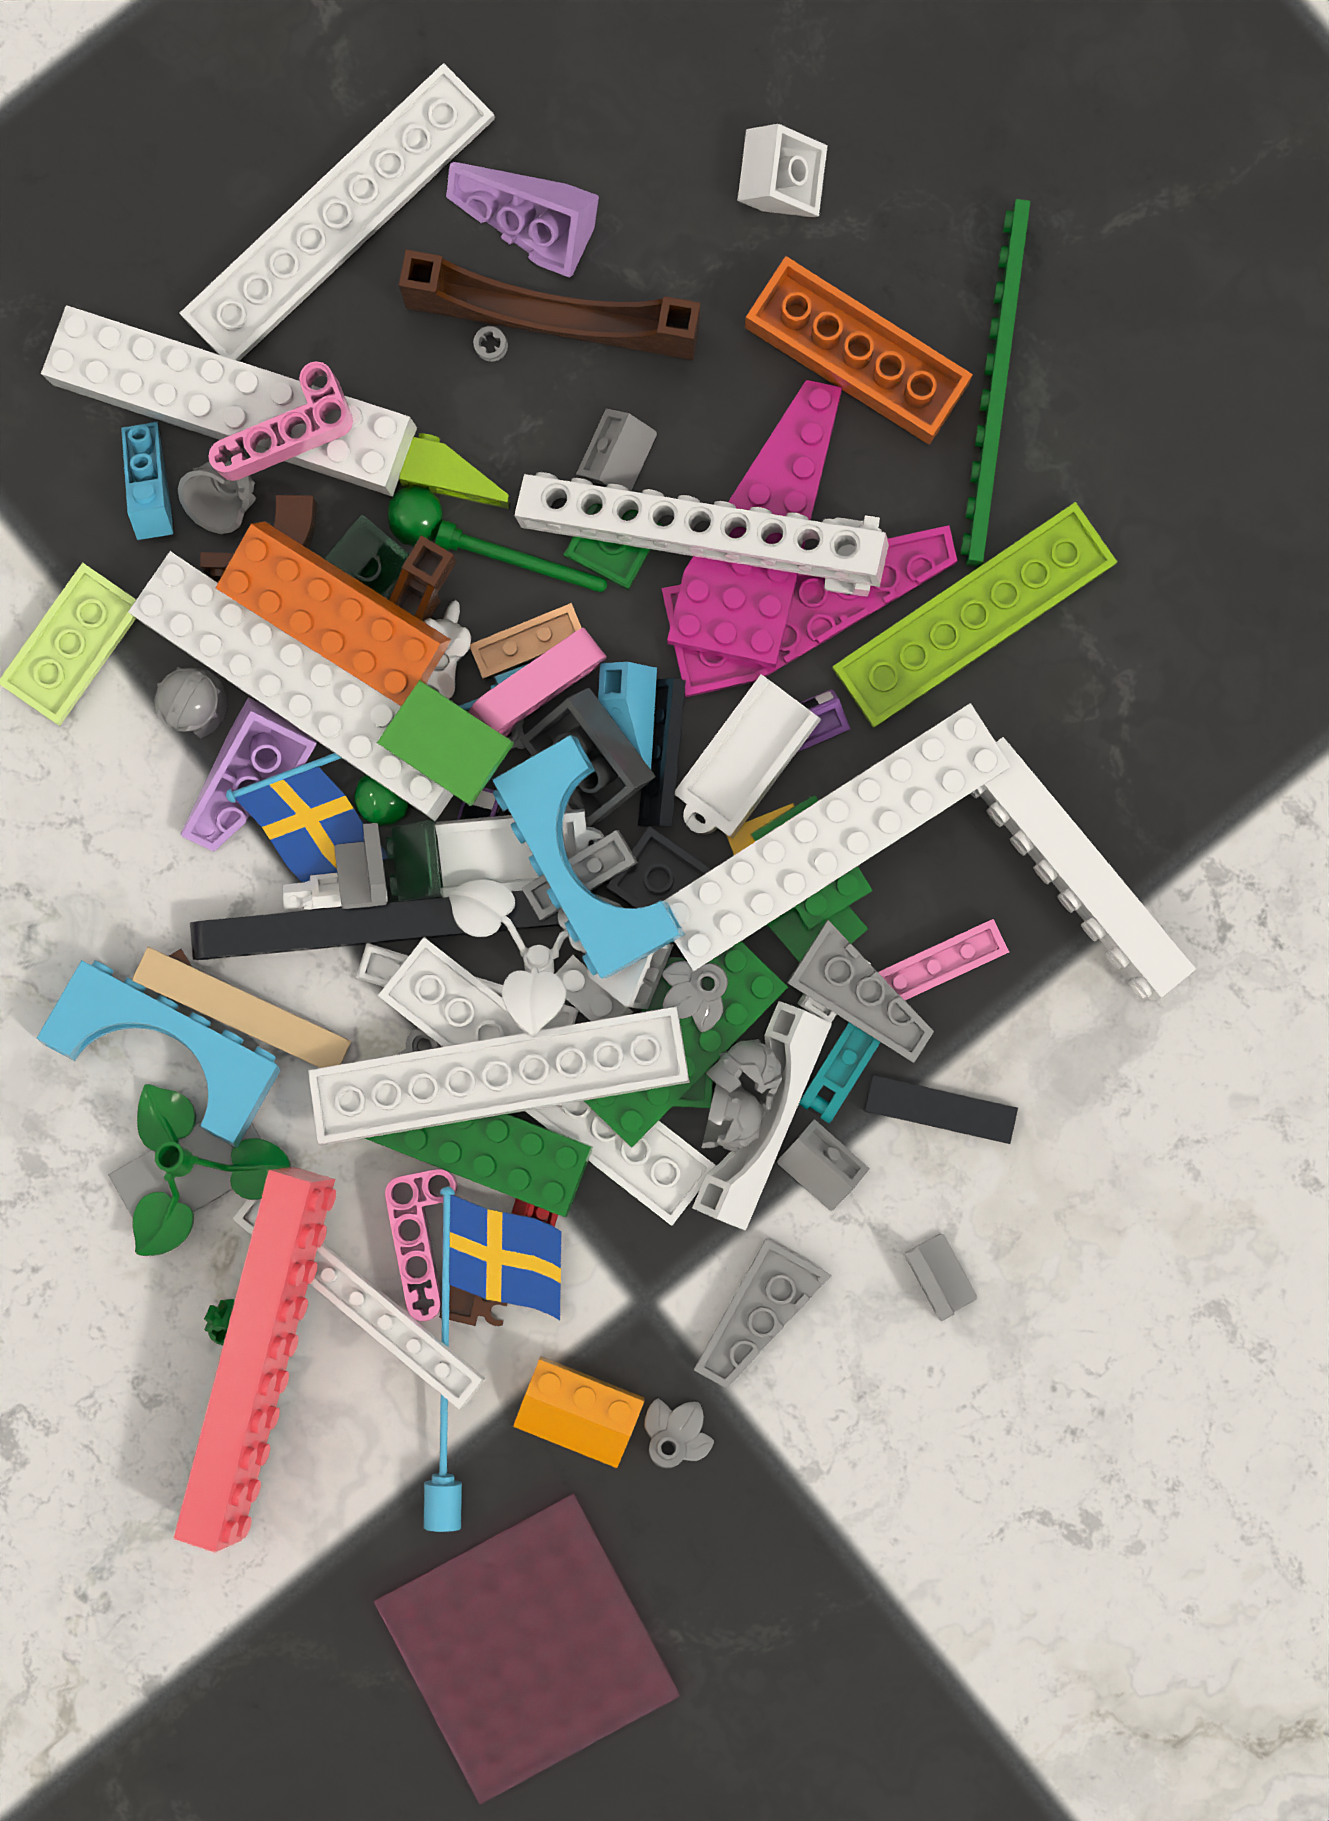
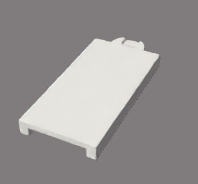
M761 674L675 790V795L687 804L684 809L683 818L690 830L698 834L707 835L719 828L729 837L734 838L821 721V718ZM695 815H702L706 821L705 824L699 822Z
M585 809L565 810L563 841L567 857L570 859L588 848L589 840H593L596 843L604 838L600 830L594 827H586ZM512 815L436 822L435 828L439 846L443 897H449L452 890L469 881L492 880L503 884L510 891H522V887L540 877L529 861V857L533 854L526 842L521 844L511 828V824L515 822Z

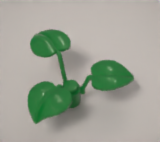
M145 1084L138 1104V1133L143 1144L156 1152V1165L166 1172L164 1179L168 1181L172 1198L164 1192H153L144 1196L139 1201L134 1211L132 1224L135 1237V1253L140 1256L161 1255L181 1245L189 1236L194 1223V1214L189 1206L178 1203L180 1193L175 1177L187 1175L194 1165L232 1172L230 1184L234 1192L247 1200H260L268 1171L291 1167V1162L286 1153L269 1141L252 1138L241 1141L238 1148L233 1147L231 1152L233 1165L193 1156L192 1152L181 1146L178 1139L187 1137L194 1128L196 1112L192 1102L186 1096L176 1091Z

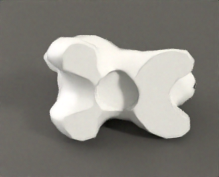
M456 600L449 604L443 619L433 620L428 618L423 621L452 639L426 685L447 699H451L455 692L457 661L470 649L471 643L469 630L458 624L460 605Z

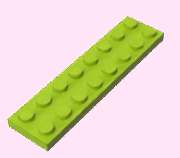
M1075 502L835 664L832 669L874 729L1117 564V560Z

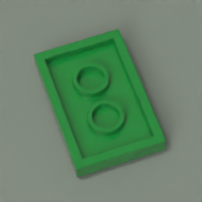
M815 795L810 796L750 833L753 840L756 842L818 802ZM857 866L794 907L807 929L810 930L873 890Z

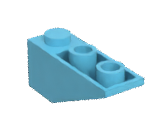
M158 422L122 427L127 513L137 540L172 535V510Z
M632 662L600 663L598 700L651 769L657 668Z

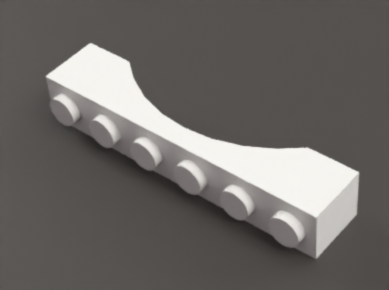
M778 1001L764 1035L765 1045L771 1048L781 1064L782 1081L774 1094L771 1110L766 1109L765 1104L760 1101L765 1111L759 1131V1138L747 1146L738 1147L737 1153L730 1151L717 1166L706 1174L692 1207L693 1209L746 1231L832 1023L805 1010Z

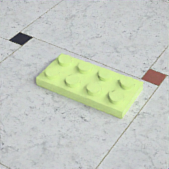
M82 562L0 678V685L60 726L136 620L128 612L136 599Z

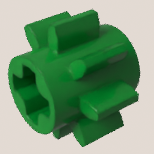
M234 1299L220 1300L218 1307L210 1305L204 1317V1320L207 1322L204 1330L208 1332L212 1341L222 1346L224 1345L235 1302Z

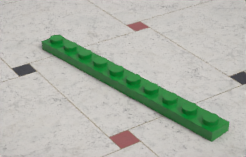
M1016 199L1012 210L1005 211L1003 232L1009 233L1007 246L1001 245L998 268H1004L1003 282L996 281L993 303L1000 304L998 318H991L989 339L995 340L993 353H987L984 367V375L990 376L989 389H982L979 411H985L984 425H977L974 445L975 447H981L979 461L972 462L970 483H976L975 496L968 497L965 519H971L970 533H963L960 555H967L965 566L979 568L984 560L1028 224L1029 200Z

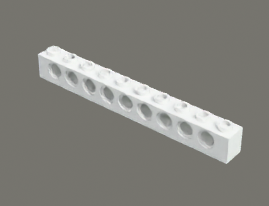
M538 472L536 476L524 474L514 515L521 528L877 587H880L889 546L886 533L881 532L880 528L872 525H860L859 528L848 527L843 522L835 519H823V522L808 520V517L798 513H787L786 516L774 515L770 510L761 507H751L749 511L737 509L735 505L724 501H716L712 505L700 503V500L687 495H680L678 499L664 497V494L649 489L638 493L628 491V488L618 484H607V487L595 486L592 482L582 478H572L570 482L558 480L556 476L545 472ZM556 499H567L563 507L559 509L551 508L552 503ZM591 505H603L598 513L594 515L586 514L587 509ZM631 509L638 510V514L634 519L622 520V516L626 511ZM665 515L674 516V520L668 526L657 525L661 517ZM698 522H710L707 530L703 532L693 531L694 526ZM736 527L747 529L745 534L739 538L729 537L731 530ZM772 533L783 535L782 539L776 544H767L765 542L767 536ZM808 539L820 541L818 546L812 550L801 548L803 542ZM850 544L856 547L854 553L849 556L837 554L838 550L844 545Z

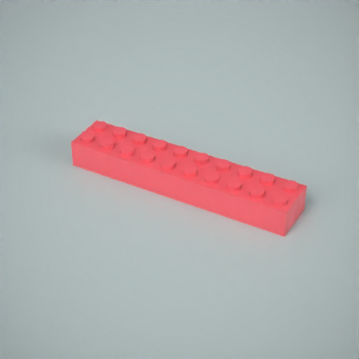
M296 1167L268 1171L173 1539L217 1552L242 1541V1538L244 1539L250 1530L252 1519L248 1515L251 1503L257 1499L260 1492L261 1481L258 1480L260 1468L266 1463L270 1453V1444L267 1443L270 1430L274 1429L279 1419L280 1409L277 1407L279 1395L284 1392L289 1380V1372L286 1371L289 1356H293L298 1345L299 1337L295 1334L299 1320L303 1319L307 1310L308 1299L305 1298L308 1284L313 1282L317 1272V1262H314L317 1248L322 1246L327 1233V1227L324 1225L327 1211L332 1209L336 1199V1190L333 1189L334 1178Z

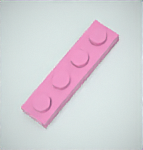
M994 919L878 973L904 1000H907L1009 953Z

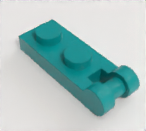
M849 1022L801 1097L798 1105L806 1110L809 1107L821 1114L820 1118L830 1124L881 1042ZM823 1085L835 1092L830 1102L817 1095Z

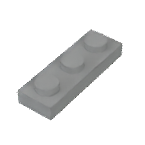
M615 830L568 859L577 877L590 891L638 863L619 830ZM544 875L522 887L523 892L540 920H545L562 909H556L547 894V889L551 887Z

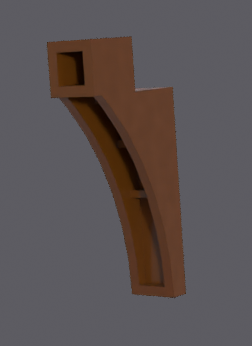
M420 536L402 566V571L389 600L421 621L431 618L441 602L438 592L456 564L454 554Z

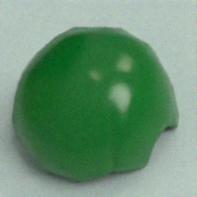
M415 485L398 490L393 495V498L390 499L387 518L389 528L392 534L406 545L415 546L420 536L433 541L438 534L443 520L440 500L429 489Z
M366 774L359 778L354 791V801L357 810L366 821L378 823V826L390 825L406 814L409 803Z

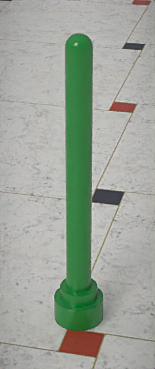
M446 520L441 522L435 544L447 551H450V549L457 551L458 548L597 592H603L607 588V581L604 578L465 535L462 529L457 528V524Z

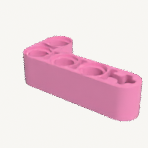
M317 361L311 362L304 366L300 372V385L307 404L217 441L210 448L208 455L212 467L226 480L235 481L346 435L352 428V414L338 379L326 364ZM319 376L328 377L325 387L319 390L312 389L311 386L314 379ZM341 410V417L337 422L333 424L325 423V417L330 411ZM298 424L306 425V432L303 436L296 439L291 438L290 434L293 427ZM265 438L272 440L269 450L263 453L256 452L259 441ZM243 448H245L247 453L251 456L250 458L247 459L245 457V455L247 454L244 452ZM229 454H232V455H233V457L231 458L232 464H231L230 466H226V465H225V464L227 463V457H226V456L229 455Z
M581 628L485 693L471 706L468 713L504 737H507L514 730L518 722L592 672L600 663L605 661L607 656L587 630Z
M443 1169L392 1179L385 1189V1199L406 1307L409 1314L418 1321L433 1319L441 1311L442 1294L424 1206L443 1202V1196L434 1195L430 1189V1182L436 1175L445 1176L456 1194L458 1189L456 1177L451 1172ZM401 1182L409 1184L413 1190V1197L406 1204L399 1203L394 1197V1188ZM407 1219L415 1220L420 1226V1234L416 1240H407L401 1234V1225ZM413 1256L422 1257L427 1263V1272L422 1277H415L408 1270V1262ZM430 1279L432 1286L424 1287L427 1299L434 1300V1305L429 1308L428 1314H424L423 1308H416L415 1302L421 1299L420 1288L412 1291L411 1284H421Z

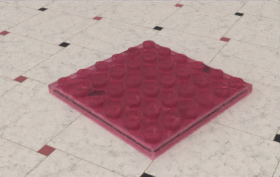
M574 1493L374 1601L479 1804L680 1696L675 1683Z

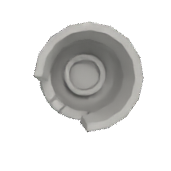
M227 460L225 465L230 466L232 462ZM206 462L201 467L193 468V471L188 472L180 479L178 486L179 501L187 515L199 526L219 534L232 533L240 527L245 511L256 500V497L252 494L255 482L251 479L250 475L235 481L226 480L212 467L210 462Z
M177 667L161 683H157L158 688L154 697L155 714L169 728L181 732L193 731L199 738H203L213 733L223 722L228 708L227 693L221 681L210 671L198 667Z
M759 1039L736 1043L729 1050L720 1053L719 1061L706 1072L714 1082L730 1093L741 1085L742 1088H745V1090L765 1104V1108L769 1111L771 1110L774 1094L782 1081L779 1059L771 1048L762 1044Z
M716 1083L702 1148L723 1146L724 1149L737 1153L738 1147L747 1146L758 1139L765 1111L759 1099L752 1093L744 1090L745 1088H742L741 1085L730 1093Z

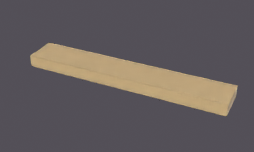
M147 947L132 978V981L319 1068L341 1065L351 1043L350 1040L150 947Z

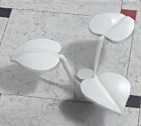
M492 880L466 882L452 890L449 895L454 919L465 933L475 937H485L494 934L500 928L501 922L507 926L520 950V955L524 957L525 971H514L504 981L502 987L504 1005L514 1022L529 1036L535 1037L559 1013L565 1003V986L561 979L554 974V959L559 957V950L563 941L569 936V941L574 949L578 951H585L580 941L574 942L565 927V922L569 920L563 909L558 911V923L564 931L558 935L553 948L549 949L543 945H534L528 949L512 921L507 917L515 907V898L511 891L503 884ZM596 895L597 897L606 901L607 903H610L618 907H622L620 904Z

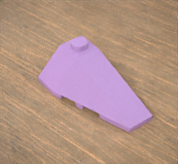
M452 162L449 166L446 194L449 200L480 223H489L502 233L501 238L510 245L514 242L529 253L528 259L536 265L569 278L574 274L595 227L598 195L565 183L458 162Z
M248 697L225 739L181 831V836L214 852L246 823V819L251 816L237 800L234 803L227 800L226 792L228 789L231 788L232 791L304 765L317 744L316 740L263 704Z

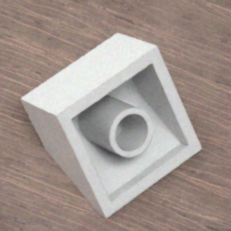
M780 124L746 129L738 201L765 212L819 217L827 145Z

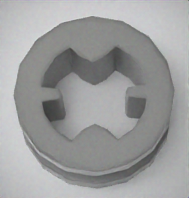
M493 326L483 327L474 336L473 344L475 351L485 361H498L506 354L508 342L500 329ZM493 335L495 340L500 342L499 348L494 346L496 351L493 353H488L486 347L481 346L482 340L487 342L485 337Z

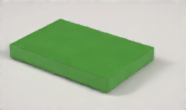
M420 680L377 741L380 746L470 806L475 802L514 745L512 741Z

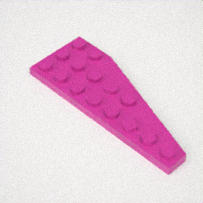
M809 380L804 382L728 503L735 505L737 509L750 511L751 507H761L770 510L774 515L786 516L787 513H798L808 517V520L812 519L842 387ZM736 527L731 530L729 537L739 538L745 534L747 529ZM772 533L767 536L765 542L767 544H776L782 539L783 535ZM806 541L803 542L802 549L805 548ZM693 556L683 573L667 644L776 668L798 573Z
M950 526L887 539L889 546L880 587L870 585L868 597L829 592L824 589L825 578L798 574L776 668L674 646L681 679L686 680L685 697L754 683L761 674L765 677L953 566L957 563V556ZM681 584L662 588L669 626H671Z

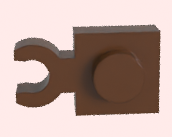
M450 1285L449 1320L476 1326L478 1316H482L493 1326L503 1325L504 1320L492 1316L491 1308L495 1305L507 1306L508 1303L483 1300L482 1297ZM442 1307L439 1318H442Z

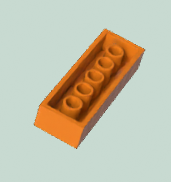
M785 256L745 319V329L835 386L842 387L843 391L928 445L931 444L968 387L973 375L787 256Z
M265 521L253 523L249 526L216 586L217 590L400 706L406 701L419 680L425 684L428 682L452 640Z

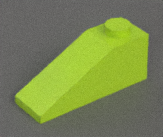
M420 433L418 438L413 437L399 476L402 486L410 487L415 485L427 488L432 493L509 509V495L450 447L440 443L439 437Z

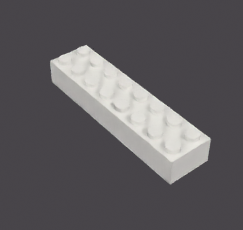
M1002 737L996 743L1012 767L970 794L975 799L979 796L983 798L989 806L986 812L998 827L1002 825L1007 827L1013 835L1010 838L1013 846L1021 855L1024 856L1028 853L1037 865L1033 868L1037 875L1046 884L1052 882L1061 892L1057 896L1061 904L1070 913L1075 910L1085 921L1081 924V927L1094 942L1100 939L1108 949L1105 952V956L1117 970L1124 968L1132 979L1128 983L1141 999L1148 997L1150 1001L1162 998L1194 972L1196 968L1005 738Z

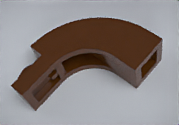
M276 495L274 528L304 547L309 548L316 528L317 502L315 498L304 495ZM200 552V568L205 573H210V578L221 579L234 553Z

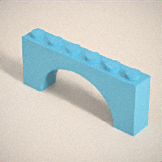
M570 735L493 779L497 787L493 794L502 810L508 809L515 821L511 824V828L521 844L524 842L528 844L533 854L529 857L533 869L538 876L544 875L551 887L547 889L551 902L556 909L562 908L569 920L565 922L569 935L574 942L580 941L587 953L583 955L587 968L593 976L598 974L601 979H607L679 939L685 933L668 902L660 901L647 907L633 909L618 907L607 903L593 894L574 872L568 860L563 841L564 814L568 801L576 787L595 769L578 738Z
M81 960L37 1039L43 1045L73 1061H76L80 1053L93 1041L117 1030L148 1029L176 1039L197 1057L205 1073L208 1087V1104L200 1126L204 1131L238 1148L281 1071L279 1066L274 1063L276 1057L260 1047H256L254 1052L241 1045L244 1040L224 1029L222 1034L217 1033L209 1028L210 1021L194 1012H191L189 1017L176 1011L179 1006L178 1004L162 995H159L156 1000L144 994L146 987L132 981L130 978H126L123 983L112 977L114 971L96 960H94L92 965Z

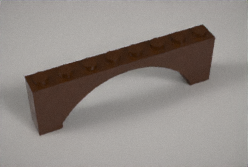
M405 250L399 288L407 309L689 360L694 358L700 326V302L663 296L662 299L649 301L612 302L552 295L517 287L479 275L443 259V256Z

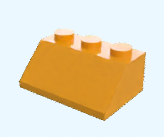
M541 1356L513 1427L617 1468L645 1398Z

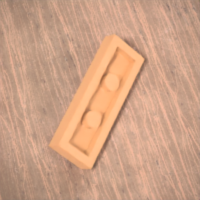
M572 603L474 642L470 644V649L483 680H486L535 660L581 629V625Z

